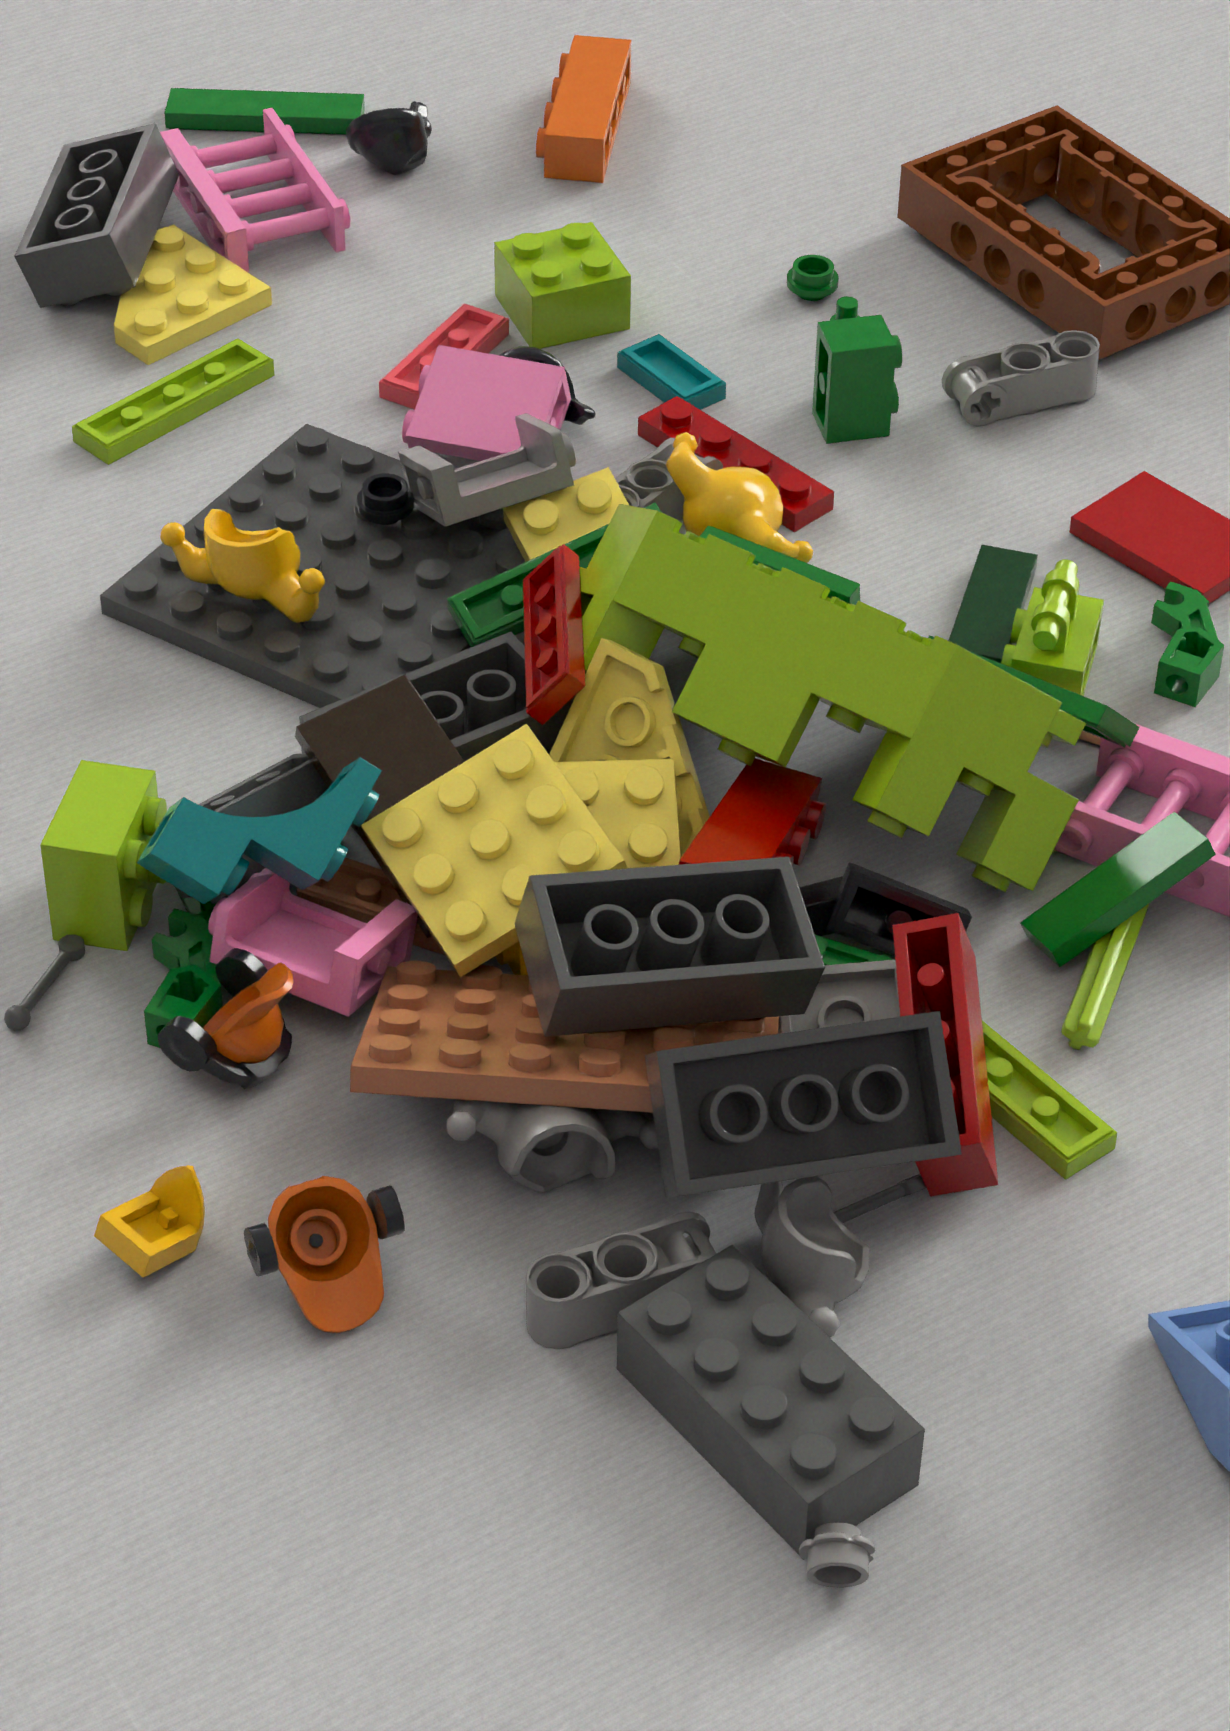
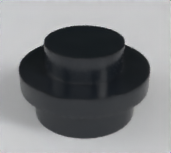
M382 473L367 478L357 495L358 512L364 518L380 525L397 523L410 515L414 509L413 493L409 490L407 482L395 474Z

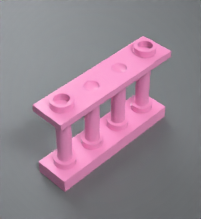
M273 108L263 110L265 135L197 149L195 145L190 146L178 128L160 132L179 173L173 192L210 248L249 273L248 251H252L255 244L320 230L335 252L345 250V229L350 228V214L345 200L336 197L297 143L292 127L289 124L284 125ZM265 155L271 160V162L214 174L213 170H206V168ZM280 180H285L289 185L233 199L228 194H222ZM301 204L306 209V212L253 224L239 219Z
M1137 725L1140 728L1130 747L1126 745L1124 748L1101 738L1096 776L1101 778L1084 802L1078 801L1054 850L1098 867L1173 812L1179 814L1181 809L1184 808L1209 817L1216 821L1206 834V837L1209 839L1216 855L1169 888L1165 893L1230 917V858L1224 856V853L1230 846V758ZM1125 787L1158 799L1141 824L1107 812Z

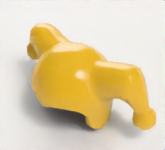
M687 432L676 436L673 442L674 450L667 460L666 467L684 496L682 519L686 532L689 531L700 536L707 526H711L805 563L812 559L813 549L808 542L798 540L791 543L778 533L782 524L783 504L779 490L768 476L757 469L747 467L711 469L699 461L694 454L698 447L695 436Z
M211 509L204 519L205 548H197L185 539V529L179 523L171 522L161 529L160 538L162 543L172 547L186 578L204 584H218L239 598L251 600L264 599L288 619L296 623L309 621L318 609L319 592L325 584L324 576L321 571L315 568L305 569L300 577L298 576L300 549L295 543L293 533L290 531L282 530L279 527L263 531L240 530L235 527L231 515L221 509Z

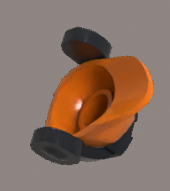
M234 948L224 955L215 967L220 984L229 992L232 998L211 1017L203 1028L189 1018L176 1016L164 1026L157 1037L163 1053L181 1069L189 1072L203 1069L220 1080L239 1084L243 1089H248L262 1083L278 1070L276 1067L289 1056L292 1034L286 1029L278 1002L291 990L294 981L291 970L282 962L267 970L264 964L247 950Z
M322 1176L301 1184L288 1186L274 1200L268 1216V1227L265 1223L247 1227L244 1230V1240L247 1255L256 1276L259 1277L273 1273L279 1269L305 1318L313 1327L324 1332L341 1333L361 1326L379 1310L384 1297L378 1238L386 1239L402 1234L405 1231V1224L397 1194L391 1185L372 1190L365 1201L360 1190L345 1179Z

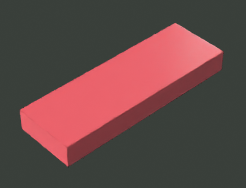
M463 304L379 381L380 398L415 410L419 399V379L422 369L425 365H431L438 345L489 354L509 335V319L468 304Z

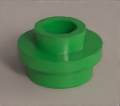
M804 255L793 262V267L787 273L786 283L789 290L800 298L807 301H818L837 290L839 276L834 270V264L830 259L821 255Z

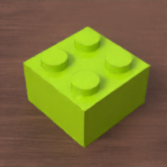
M592 222L570 223L563 228L535 234L522 233L511 239L494 242L495 296L529 347L542 349L630 329L631 275Z
M86 760L80 761L40 844L53 940L59 941L62 937L73 934L82 937L84 945L128 951L138 927L147 926L152 912L153 892L157 883L164 884L166 882L137 864L138 859L167 812L166 800L158 798L155 770Z

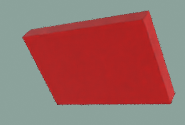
M1146 471L1141 472L1071 516L1069 530L1071 534L1166 589L1171 581L1198 590L1209 601V604L1230 591V519Z

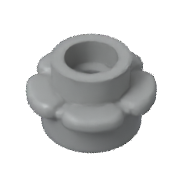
M848 1523L820 1525L815 1529L814 1540L807 1539L799 1547L800 1557L807 1559V1578L815 1584L833 1588L852 1587L864 1583L869 1577V1563L874 1559L873 1553H875L874 1543L861 1536V1531L858 1527Z

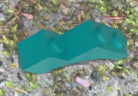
M359 757L344 767L330 787L313 803L298 810L267 817L228 815L210 810L183 797L169 807L138 859L137 864L202 904L217 897L220 892L229 896L235 890L250 863L241 857L243 854L301 890L318 882L320 878L328 882L337 872L348 852V848L340 843L351 824L353 823L360 827L377 803L379 793L372 790L382 770Z

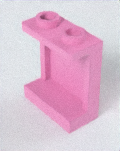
M438 345L431 365H425L422 369L419 379V399L415 410H409L405 415L402 426L403 442L408 443L409 448L420 445L430 452L482 461L520 448L521 441L515 416L527 413L561 430L571 401L565 367Z
M265 868L260 873H254L247 883L230 896L224 897L217 902L211 913L208 925L209 933L213 935L210 962L218 964L224 955L234 948L247 950L264 964L267 970L282 962L293 974L294 983L288 993L347 1017L378 992L387 966L397 967L402 962L410 961L418 913L412 905L397 899L368 923H364L291 894L289 890L290 882Z

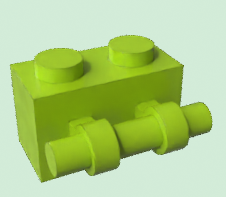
M1062 559L1055 564L1054 570L1046 574L1042 588L1034 587L1028 609L1017 608L1011 633V643L1016 644V646L1005 645L1001 664L1084 696L1098 647L1104 599L1079 595L1078 567L1073 561Z

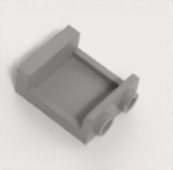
M525 413L515 416L521 446L519 449L457 469H454L452 463L420 445L399 451L398 454L405 481L409 490L414 495V508L443 526H448L574 486L570 467L576 464L573 445L566 433H561L560 429Z

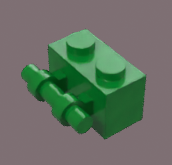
M849 296L841 297L837 300L836 314L830 318V321H822L817 324L812 414L826 444L887 437L890 435L891 414L897 413L899 408V397L894 382V372L896 368H901L902 366L900 339L897 335H891L882 315L860 317L858 315L857 299Z

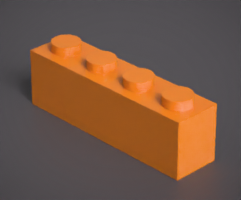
M574 35L569 53L561 54L559 77H554L551 102H547L545 106L544 128L539 127L536 140V157L544 158V178L604 182L631 83V40Z

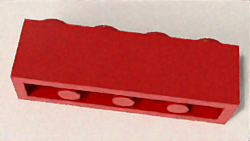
M755 758L751 766L745 765L685 851L678 865L790 857L792 867L793 864L800 866L808 847L809 838L817 839L824 821L827 805L818 801L822 778Z
M959 913L893 925L900 1017L940 1011L962 1155L915 1161L930 1197L998 1185L976 957Z

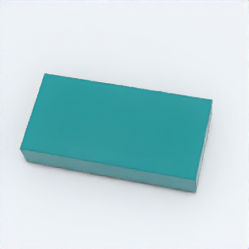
M660 334L617 352V368L664 403L678 396L701 410L726 399L725 381Z

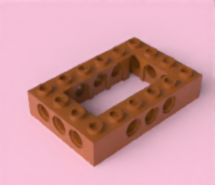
M1058 105L901 165L897 218L1058 333L1077 330L1092 334L1098 339L1100 344L1099 360L1230 304V218ZM1047 194L1066 207L1068 211L1091 224L1102 234L1110 237L1135 256L1125 259V263L1100 273V260L1089 251H1081L1061 237L1059 230L1054 227L1049 229L1026 213L1027 208L1022 206V204Z

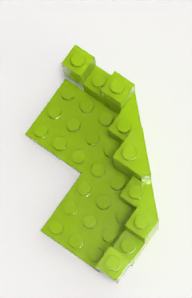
M624 504L618 505L587 569L580 567L585 674L601 638L612 640L649 659L664 628L679 635L683 639L678 648L698 660L672 712L721 738L722 740L717 750L748 766H751L755 757L786 767L819 701L831 706L826 714L828 719L856 733L861 732L864 724L885 730L886 733L852 799L872 810L867 822L901 839L906 829L929 837L956 782L985 797L956 855L976 865L971 875L972 877L997 890L1006 893L1010 883L1031 891L1034 890L1079 799L1034 776L1028 770L1040 746L1048 748L1052 740L1075 746L1086 725L1085 722L1061 710V701L957 644L936 635L934 639H930L910 630L905 632L904 629L907 624L903 620L860 601L854 605L832 596V598H829L827 596L830 589L827 586L782 567L781 571H777L764 564L759 563L756 565L753 563L756 557L754 554L711 534H708L707 538H701L689 531L686 534H681L679 530L683 523L657 510Z

